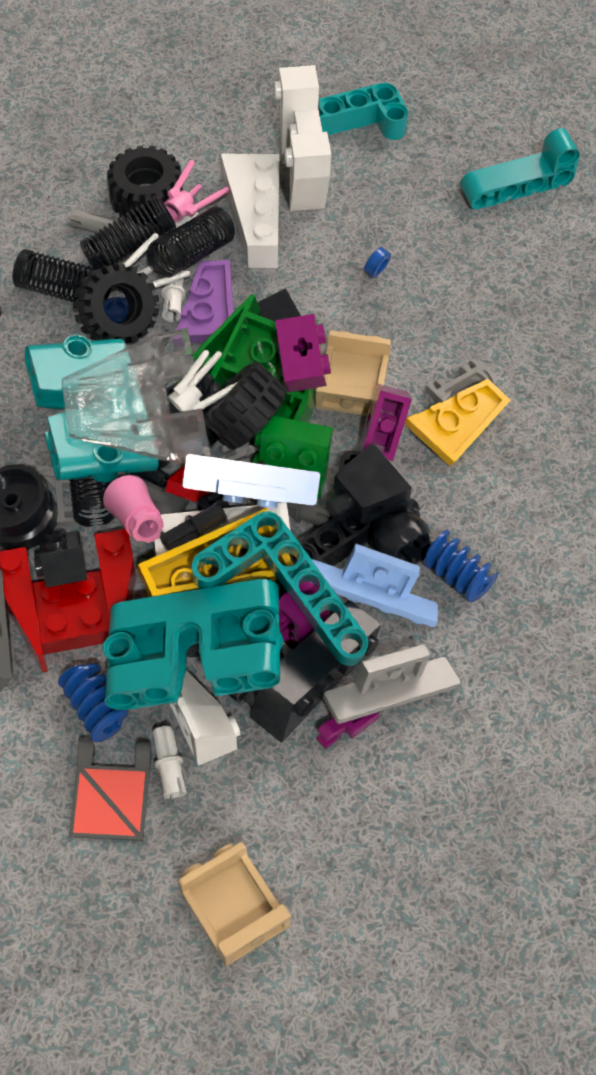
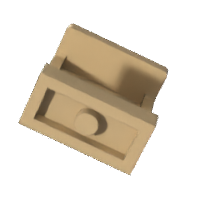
M329 331L326 354L329 357L331 374L325 375L327 386L316 389L315 408L367 416L376 385H384L391 340L378 336L352 334L347 331Z
M243 842L235 846L233 844L225 845L214 854V859L204 865L197 863L190 866L182 873V878L178 880L179 891L226 967L291 927V915L284 904H278L248 857L247 848Z

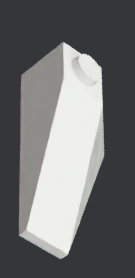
M186 670L179 700L176 703H169L199 766L237 750V736L241 734L233 716L227 717L222 705Z

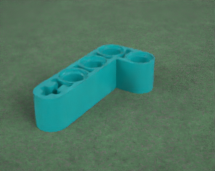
M378 83L319 98L318 111L322 132H327L328 135L377 123L381 133L387 139L399 140L406 135L408 108L398 89L391 83Z
M558 128L545 137L541 153L471 171L463 176L460 181V187L470 206L474 210L507 202L506 199L511 201L533 195V192L537 194L559 188L561 184L562 186H567L575 177L580 151L568 131L564 128Z

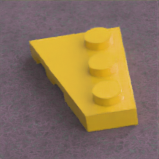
M486 379L457 393L454 397L442 403L439 402L419 414L408 417L405 425L451 466L511 400L489 379Z

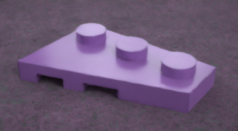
M230 260L199 262L190 287V295L186 306L184 305L182 309L181 320L173 335L174 344L205 342L234 312Z

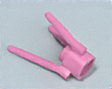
M193 160L189 161L174 187L168 191L169 199L164 202L175 222L181 221L186 215L192 217L198 210L230 191L229 187H225L193 205V197L202 189V185H196L189 193L180 191L195 164Z

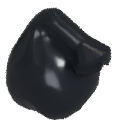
M410 498V503L407 507L371 521L370 540L373 550L412 564H416L426 558V551L431 545L430 529L428 524L420 518V507L415 499Z

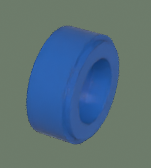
M383 247L376 249L367 260L364 272L372 278L377 277L387 267L391 259V253Z

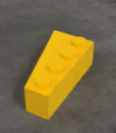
M265 508L138 564L137 571L149 597L200 589L195 585L192 576L194 557L257 514L268 511V509ZM262 526L258 529V533L265 538L273 537L277 533L271 526ZM234 545L228 550L229 554L233 557H242L248 552L241 545ZM283 554L278 558L279 562L284 566L294 565L289 554ZM262 558L223 585L257 579L275 581L278 578ZM206 564L198 572L204 577H212L218 572V569L211 564Z

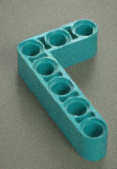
M264 511L257 514L194 557L192 576L195 585L200 589L221 586L263 558L336 660L343 665L353 666L363 659L368 647V638L287 525L276 513ZM262 526H271L277 533L273 537L265 538L258 533V529ZM234 545H241L248 552L242 557H233L229 554L228 550ZM283 554H292L296 557L297 563L292 566H284L279 562L278 558ZM206 564H211L218 569V572L212 577H204L198 571ZM304 582H312L317 586L318 591L313 595H306L300 591L299 586ZM326 610L334 611L338 615L339 621L335 624H326L321 620L320 614ZM346 639H353L359 644L360 651L355 654H349L342 649L341 642Z

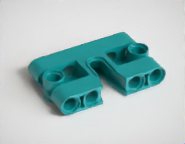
M72 335L67 337L64 343L27 345L25 347V365L36 407L75 409L47 418L49 431L44 432V437L57 481L89 478V475H91L93 479L107 483L113 481L117 477L118 472H125L127 474L157 470V447L122 338L89 341L81 335Z
M257 579L114 604L110 609L109 635L102 647L103 654L108 660L105 704L116 710H130L178 702L186 673L187 650L196 643H199V654L207 681H211L215 696L268 689L278 685L280 682V649L284 642L279 629L278 585L272 580Z

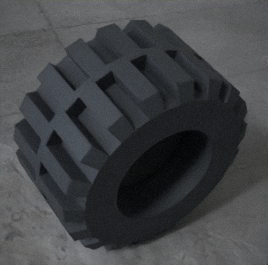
M142 145L137 146V149H126L124 154L119 153L115 156L116 161H111L109 170H107L112 208L115 213L119 212L120 218H122V214L128 218L126 213L129 212L137 223L131 212V209H134L143 225H145L136 210V206H138L146 220L150 222L140 206L143 203L154 223L157 224L146 206L145 200L151 205L150 197L152 198V196L157 194L163 203L169 199L168 191L174 187L182 173L179 162H176L175 156L172 154L167 155V150L162 148L157 150L156 146L143 148Z
M117 264L94 270L89 273L90 276L84 277L80 281L82 287L76 288L74 294L78 296V301L73 302V309L78 308L79 314L74 316L76 322L82 321L83 323L80 329L84 333L91 334L89 338L92 340L122 338L126 344L136 342L138 338L145 337L149 333L147 328H153L156 323L152 317L159 314V308H155V302H159L158 295L153 296L152 290L156 289L153 282H146L148 276L144 272L137 273L138 268L125 267V264ZM110 287L120 289L128 300V314L120 324L110 320L104 310V296Z
M259 362L247 365L228 382L224 388L236 382L238 383L227 396L214 402L211 406L209 405L202 420V423L232 450L245 445L257 435L275 415L286 397L287 388Z

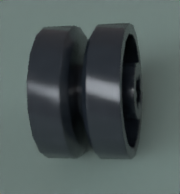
M6 465L1 467L0 547L7 550L26 547L28 550L39 546V539H43L45 534L53 532L57 525L58 510L55 500L48 491L42 477L34 469L24 465Z

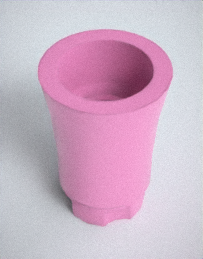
M132 475L122 476L111 482L105 490L103 497L106 510L117 518L127 533L137 542L151 543L158 539L164 524L160 512L150 497L146 483L141 478Z

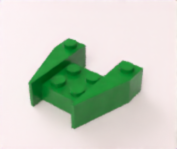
M250 294L191 356L179 383L204 350H208L209 355L199 370L217 351H220L222 356L207 374H211L214 378V383H220L222 389L228 377L232 379L244 367L254 362H259L286 387L276 322L258 315L260 307L255 295ZM308 349L302 350L301 356H306ZM315 388L289 393L287 390L284 402L274 416L309 423L313 413Z

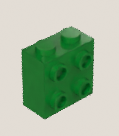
M273 416L255 437V446H259L260 451L255 454L253 463L257 464L260 461H264L265 465L320 473L317 499H320L327 478L333 428Z

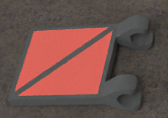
M80 739L78 743L77 770L69 837L143 841L152 759L151 744L148 742H138L136 744L135 768L94 766L95 746L93 740Z

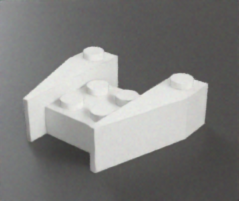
M315 65L279 68V81H274L275 99L280 100L282 164L290 167L289 209L290 211L325 208L330 181L331 150L327 132H322L318 111L319 84Z

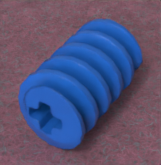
M446 529L436 537L427 549L425 566L429 569L435 568V574L438 577L445 576V582L449 586L455 585V590L459 594L466 593V599L469 602H475L492 587L499 572L491 576L488 575L491 568L489 562L482 567H478L481 559L479 554L471 559L467 558L471 550L469 546L464 547L460 551L457 550L461 540L457 537L449 543L447 540L451 532Z
M97 663L77 665L66 670L59 676L58 685L63 688L66 698L70 699L72 708L77 710V716L79 720L84 722L86 731L91 733V739L94 742H103L120 730L123 724L122 721L126 719L129 713L128 710L112 709L105 704L106 675H98L101 667Z

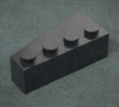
M348 600L344 605L368 638V647L365 652L367 657L375 650L379 643L377 635L381 623ZM333 613L324 623L335 624L339 621V617L336 613ZM314 630L280 661L279 684L268 689L257 690L250 718L282 743L323 699L324 692L333 689L344 676L349 675L356 665L346 666L336 660ZM346 639L341 642L342 649L349 654H355L360 651L359 644L353 639Z

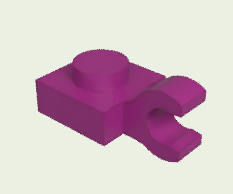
M329 710V715L332 719L318 728L317 731L320 735L316 740L327 749L344 732L353 739L379 718L380 712L338 724Z

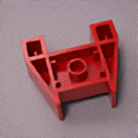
M125 529L94 534L100 570L88 572V580L46 588L45 581L34 582L26 547L0 551V570H2L5 607L42 672H48L46 654L103 644L109 635L111 607L116 603L132 600L136 571L129 534Z

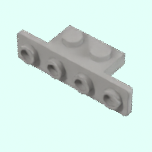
M423 644L412 648L403 647L395 653L381 657L377 655L369 657L362 662L354 683L325 691L323 699L336 723L341 724L459 687L460 680L445 657L428 661L430 653Z

